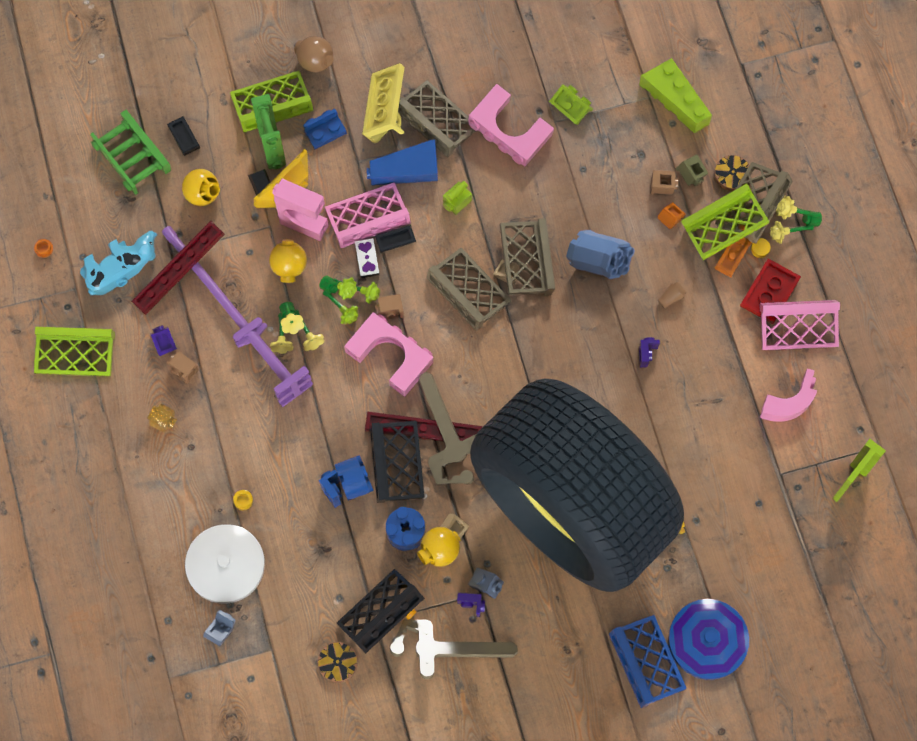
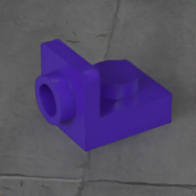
M161 325L152 329L153 332L150 335L159 356L177 349L168 327L164 328Z
M652 337L640 340V368L648 367L649 361H652V350L649 349H658L660 340H655Z
M458 593L457 604H461V607L473 608V605H477L476 617H480V612L485 611V600H481L482 594Z

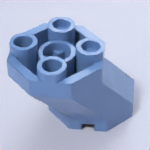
M584 230L577 234L579 236L577 240L573 239L570 242L566 255L570 261V266L603 275L609 279L619 278L621 275L628 273L635 250L625 240L598 234L591 230Z

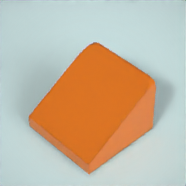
M672 202L662 209L657 218L667 228L672 229L686 214Z

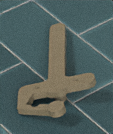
M425 372L420 375L419 381L446 444V448L443 451L431 456L428 460L433 477L438 485L471 484L475 479L473 472L464 470L460 476H453L451 480H448L447 477H443V467L452 462L458 463L463 461L470 454L471 445L476 434L463 441L459 440L432 374Z
M403 620L397 636L390 646V653L395 657H399L404 653V645L402 643L404 636L402 633H407V629L418 633L419 641L416 644V655L419 657L420 675L424 679L433 677L434 659L436 657L513 658L518 652L517 645L513 642H437L433 639V625L429 620Z

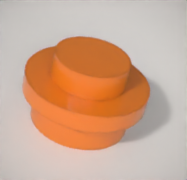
M40 239L36 242L34 251L39 257L45 258L52 254L53 245L47 239Z

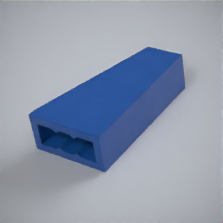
M429 140L371 160L370 168H366L367 179H371V185L438 181L435 140Z

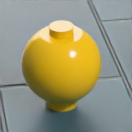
M206 169L192 170L185 176L182 182V192L185 199L196 206L209 205L217 198L220 192L216 176Z
M285 239L271 250L269 264L272 271L280 276L281 282L293 283L296 282V276L304 271L307 264V256L304 249L299 244L294 243V240Z
M445 527L432 528L423 536L421 550L417 552V555L424 565L430 563L438 567L447 566L457 558L460 551L459 541L461 539L456 531L452 532Z

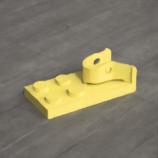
M400 63L372 73L362 134L373 143H378L388 130L394 129L399 134H404L400 127L401 115L398 112L405 67Z

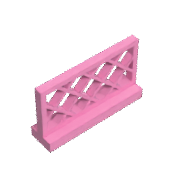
M395 183L325 207L340 248L355 244V241L366 240L375 235L411 224L409 212L405 208ZM393 189L394 195L392 199L383 196L385 192ZM370 197L378 198L374 205L367 203V199ZM381 200L389 202L386 209L378 206ZM357 203L360 206L355 211L349 209L350 204ZM395 204L400 206L401 210L393 212L390 211V208ZM363 206L372 209L369 215L360 213ZM339 209L342 210V213L337 217L332 215L331 211ZM375 210L384 213L382 217L375 218L372 216ZM346 212L354 215L351 221L343 219ZM358 216L366 219L365 223L360 225L356 224L355 221ZM340 223L349 225L346 230L338 231Z
M837 300L760 303L762 350L839 347L838 310H840V302ZM826 313H833V321L827 326L821 319ZM807 314H812L817 318L810 326L802 321ZM788 315H794L798 319L791 327L783 322ZM766 316H775L779 321L770 328L766 324ZM820 321L826 329L818 336L812 328ZM801 322L807 329L799 337L793 329ZM780 323L788 328L782 337L774 332ZM828 330L834 334V342L826 343L821 338ZM809 331L817 337L812 343H806L803 340V337ZM790 332L798 338L793 344H787L783 340ZM771 333L779 339L774 345H766V338Z

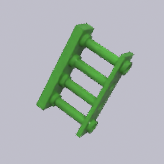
M266 94L251 98L268 169H280L287 164L280 132L277 131L270 95Z
M126 109L120 113L123 119L121 124L99 139L92 132L90 134L93 140L91 144L96 151L100 150L121 176L124 180L122 183L127 191L132 190L137 195L138 191L135 186L137 183L157 169H162L167 174L171 171V167L167 159ZM130 129L133 133L132 137L108 152L104 144L124 130L128 131ZM135 143L143 145L142 151L120 166L114 158ZM146 156H151L154 159L153 164L130 179L126 175L125 171Z

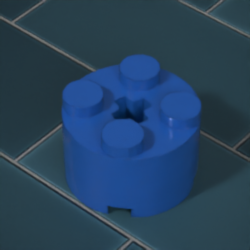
M360 455L334 465L348 501L373 491Z
M400 507L393 511L386 521V534L390 544L400 551L416 549L421 545V540L426 532L425 521L422 515L415 509ZM409 527V531L405 530V532H402V528Z

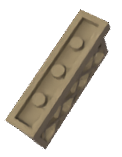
M428 80L405 98H400L398 108L400 115L428 141L435 140L436 148L446 157L452 155L455 148L476 132L472 128L470 130H461V124H469V116ZM427 87L432 92V96L422 95V90ZM411 99L419 100V106H412L409 101ZM422 100H432V106H422ZM435 100L443 101L445 107H435ZM422 111H432L433 118L425 117L422 115ZM435 111L445 112V118H435ZM448 112H455L458 115V119L448 118ZM435 122L446 123V129H438L435 126ZM448 123H458L459 130L448 129ZM448 134H459V139L453 142L449 139Z
M751 162L736 189L745 184H751L753 195L770 221L777 209L778 203L783 199L793 181L788 172H778ZM754 169L761 171L762 175L751 178ZM771 176L777 177L775 182L767 185L766 178ZM763 180L765 186L755 189L753 183ZM767 190L766 197L758 200L757 193ZM753 202L747 205L744 203L743 208H752ZM731 210L727 213L726 217L732 215L733 219H735L737 211ZM746 213V217L739 220L747 221L749 214ZM754 214L751 222L758 223L763 218L760 215ZM717 220L715 223L718 227L720 224V220ZM724 223L722 228L731 231L733 223ZM737 224L734 232L740 233L743 230H740L739 224ZM767 225L747 235L745 238L756 244Z
M546 218L532 222L500 223L508 295L544 293V296L552 295L555 290ZM525 227H533L534 234L531 237L522 232ZM505 228H512L517 233L511 238L505 233ZM518 235L527 240L523 246L514 241ZM528 243L536 247V252L533 255L524 249ZM510 244L519 249L515 255L508 251L507 247ZM521 252L530 258L525 264L516 258ZM531 260L538 265L536 272L527 267ZM513 261L522 267L517 273L510 269V264ZM523 269L532 275L527 282L519 276ZM515 278L524 285L521 289H513L512 282ZM533 278L537 279L541 284V288L532 287L529 284Z
M462 248L458 249L437 266L433 265L428 269L426 278L476 331L482 327L483 323L511 303V299ZM461 255L465 259V265L455 264V258ZM451 267L452 273L451 275L443 274L440 269ZM454 268L465 269V276L454 275ZM467 270H475L478 273V278L467 277ZM454 280L464 281V288H457L453 284ZM467 281L477 282V290L467 289ZM480 282L488 283L490 291L480 290ZM466 293L477 294V300L469 301L466 298ZM479 294L490 295V303L479 302ZM493 296H500L504 302L501 304L492 303ZM479 306L489 307V313L483 316L479 312Z

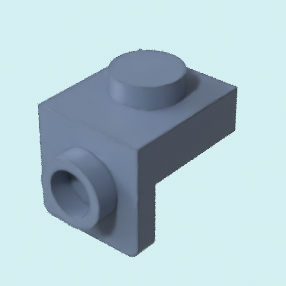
M477 567L468 585L496 599L504 582L496 574Z
M219 610L214 621L204 632L203 637L221 646L233 631L236 620L230 614Z

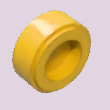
M759 238L757 243H752L751 246L752 254L758 258L766 257L771 249L770 243L764 238Z
M239 490L234 494L233 503L237 509L247 510L253 504V497L249 491Z

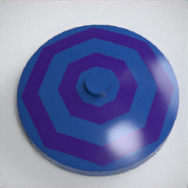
M702 599L689 603L677 613L670 626L668 641L674 660L685 672L696 678L715 680L730 675L742 664L749 648V633L742 616L733 607L722 601Z

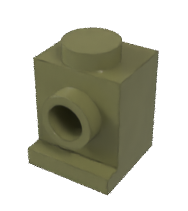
M698 155L683 161L675 168L677 172L681 173L688 186L691 184L698 186L704 182L703 178L708 174Z

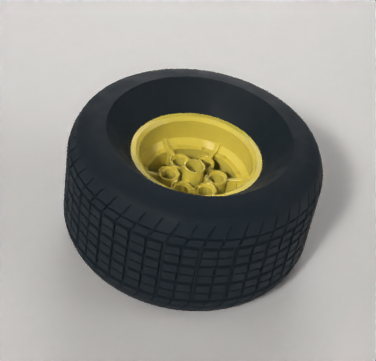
M544 378L527 384L478 431L471 445L470 457L475 472L488 494L502 512L554 563L579 581L595 589L614 592L633 583L677 537L684 521L683 503L675 485L660 462L645 444L613 413L589 395L567 383Z

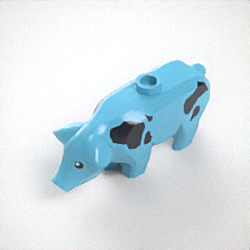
M148 231L138 238L132 246H126L125 241L118 243L117 239L113 240L108 244L111 255L105 257L100 264L95 262L93 254L84 258V266L80 269V274L85 279L88 293L90 295H104L116 287L126 285L128 280L137 275L148 261L155 259L154 240L158 234Z

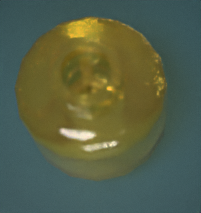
M163 404L154 405L147 417L149 425L162 432L167 431L168 428L172 429L177 421L174 418L175 411Z

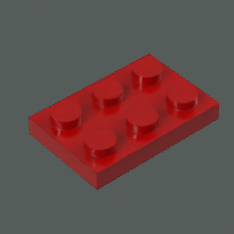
M768 258L740 307L761 318L760 303L787 302L801 276ZM766 316V321L774 324L777 319L775 316Z

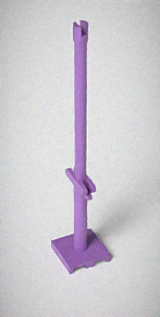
M170 226L162 230L165 238L178 252L185 247ZM197 262L192 270L240 328L233 335L237 347L239 348L251 343L282 381L273 388L280 405L284 407L310 388L313 383L311 382V376L308 374L310 373L309 370L303 366L291 375L260 337L268 327L267 324L263 323L259 317L248 324L200 263Z

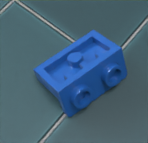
M336 109L327 110L321 116L311 118L303 124L304 133L314 150L347 134V130L339 119Z
M329 470L322 474L321 479L318 481L322 491L334 508L341 505L340 497L342 496L336 486L340 480L336 470Z

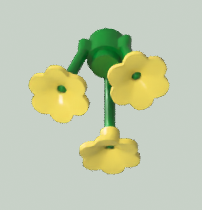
M284 302L279 306V337L276 342L270 343L272 352L285 354L287 351H292V342L285 341L284 333L296 334L301 329L305 331L307 338L303 343L305 351L315 350L324 343V336L322 334L313 335L308 330L302 316L295 309L292 302Z

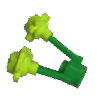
M326 275L321 279L319 287L324 290L323 295L340 308L339 311L342 313L340 323L352 324L357 321L358 307L351 306L347 308L345 305L340 304L331 293H336L340 289L338 294L345 300L346 298L351 299L356 291H360L361 294L365 295L366 302L371 304L372 301L378 300L380 289L375 282H372L368 287H358L352 277L349 279L344 278L342 282Z

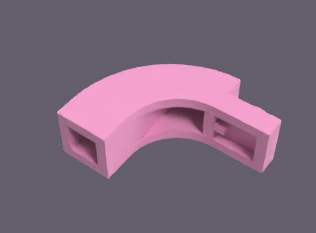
M807 368L799 393L794 397L782 399L767 394L760 418L782 422L792 420L804 413L817 393V390L813 389L816 378L813 377L814 370Z

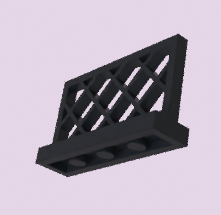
M417 421L371 423L369 428L377 503L425 498ZM413 426V435L410 439L400 432L404 427ZM383 428H391L396 432L391 440H388L383 435ZM397 435L407 441L401 449L392 443ZM408 443L415 448V454L412 458L402 451ZM389 445L398 451L392 460L385 455V449ZM399 454L409 460L403 468L394 462ZM410 462L417 467V473L414 477L404 470ZM391 464L400 470L394 479L387 474V468ZM401 473L410 479L405 488L395 481ZM412 481L419 486L420 494L412 495L406 490ZM393 483L402 490L398 496H389V487Z
M393 569L337 622V625L366 654L425 598L412 583L408 582L396 569ZM395 577H398L397 584L390 585V582ZM402 588H406V589L400 594V590H401ZM395 590L394 596H388V591ZM379 592H383L382 598L375 599ZM386 602H391V603L385 608ZM374 604H380V609L373 610ZM368 605L367 611L361 612V609ZM377 615V616L370 622L371 616ZM366 617L365 623L358 624L359 618ZM354 619L352 625L344 626L349 620ZM359 629H362V630L356 635V631L359 630Z

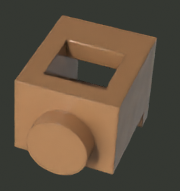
M653 170L651 195L655 193L673 195L674 190H678V178H675V171Z
M400 294L378 298V305H375L377 315L380 314L386 319L395 318L396 315L404 318Z
M179 351L176 355L173 354L167 362L171 366V372L179 378L182 377L186 384L190 382L199 370L195 362Z

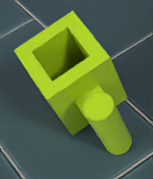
M465 181L456 183L443 195V206L447 211H452L455 215L472 201V193L467 189L468 184Z

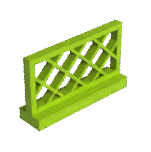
M300 71L230 92L243 132L258 128L253 106L247 103L251 98L258 97L254 92L259 89L264 91L262 95H266L268 92L275 95L271 101L275 122L313 111L311 98L308 95ZM298 77L299 81L296 86L289 84L291 79ZM275 84L282 85L279 91L273 90L271 87ZM285 87L293 90L290 95L282 93ZM297 91L304 94L303 97L294 98ZM240 95L247 96L244 102L236 100V97ZM279 97L287 99L286 102L276 103ZM244 108L252 110L251 113L241 114Z
M748 184L741 186L681 221L703 260L770 223ZM752 199V209L743 208L744 203ZM731 210L737 211L735 219L726 218L727 213ZM741 212L750 214L747 221L739 220ZM754 214L760 215L763 218L758 223L751 222ZM720 220L719 227H710L711 222ZM724 222L733 223L731 231L722 229ZM737 224L746 225L744 231L740 233L734 232ZM698 229L704 230L701 238L694 237L692 233ZM708 231L717 232L714 240L705 239ZM720 233L729 235L726 241H718ZM704 243L712 244L710 250L705 253L702 252L701 249Z
M35 327V374L111 376L113 340H115V332L112 329ZM41 340H49L53 346L44 352L41 349ZM63 341H68L72 347L63 353L58 345ZM82 341H87L91 347L82 354L77 346ZM101 342H108V350L103 354L95 348ZM56 348L62 356L53 362L47 355ZM75 348L81 356L72 363L67 355ZM94 349L100 357L91 363L85 356ZM45 357L52 363L46 370L39 369L40 361ZM65 357L71 365L66 370H60L57 364ZM84 358L90 366L85 371H80L75 365ZM103 359L107 363V372L98 371L94 366Z
M869 439L850 464L854 471L832 499L838 502L859 473L866 477L886 450Z

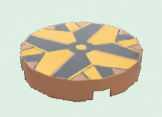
M727 155L716 164L714 170L715 180L723 189L734 191L750 165L740 156Z
M333 642L326 645L318 657V668L322 676L334 683L350 679L358 666L357 655L354 649L342 642Z

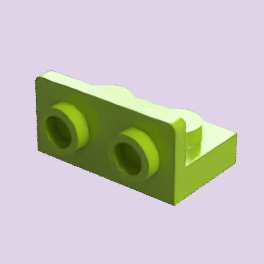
M562 84L549 102L573 123L578 125L589 111L592 112L591 102L584 96L582 98L577 95L578 90L572 85L566 86Z

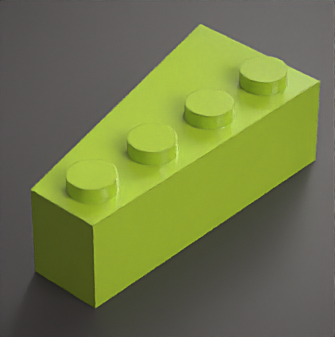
M672 58L641 75L639 86L649 91L654 99H658L668 111L673 112L677 119L693 133L710 124L712 114Z

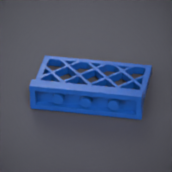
M654 615L623 627H617L609 633L641 708L687 689ZM651 621L654 627L652 634L642 630L644 623ZM631 629L638 632L635 641L628 639L624 631ZM640 634L650 638L647 647L637 643ZM653 640L661 643L662 649L660 653L650 649ZM635 647L646 651L642 660L635 657ZM648 652L658 656L656 665L645 661ZM661 658L669 661V671L658 667ZM643 665L654 669L651 678L643 675ZM656 671L667 675L664 684L653 680ZM669 677L676 679L680 687L673 689L666 686ZM652 684L662 688L660 695L652 696L650 691Z

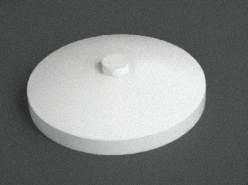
M217 525L203 531L191 543L185 560L186 575L193 589L206 600L221 604L234 603L249 596L261 582L265 569L264 553L257 539L244 528L235 525Z

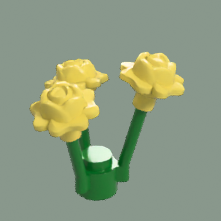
M785 195L777 205L776 216H782L783 219L791 217L792 213L803 214L802 221L806 226L784 228L781 222L775 221V225L770 228V236L777 243L782 244L785 235L790 234V232L813 230L814 227H819L822 221V214L797 208L794 206V200Z

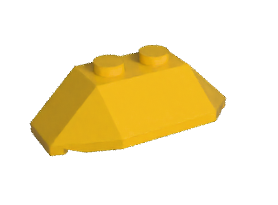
M304 149L254 197V206L256 208H276L273 189L277 183H280L281 179L306 189L308 186L307 150Z

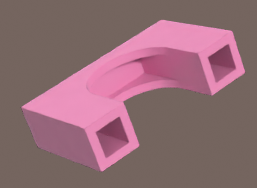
M496 84L471 112L468 123L472 129L480 131L486 140L498 145L500 151L508 153L517 164H522L525 167L552 136L554 128L539 118L521 136H508L500 131L496 124V117L509 103L511 95Z
M281 179L280 183H277L273 189L280 224L321 241L328 228L327 218L319 215L325 204L324 196Z
M373 312L344 346L345 353L361 363L378 344L389 342L398 345L405 354V360L390 378L389 383L393 389L405 397L419 381L420 375L425 373L433 364L432 353L426 348L422 349L412 337L409 336L407 338L404 336L402 330L394 325L392 327L388 324L384 316L376 315Z

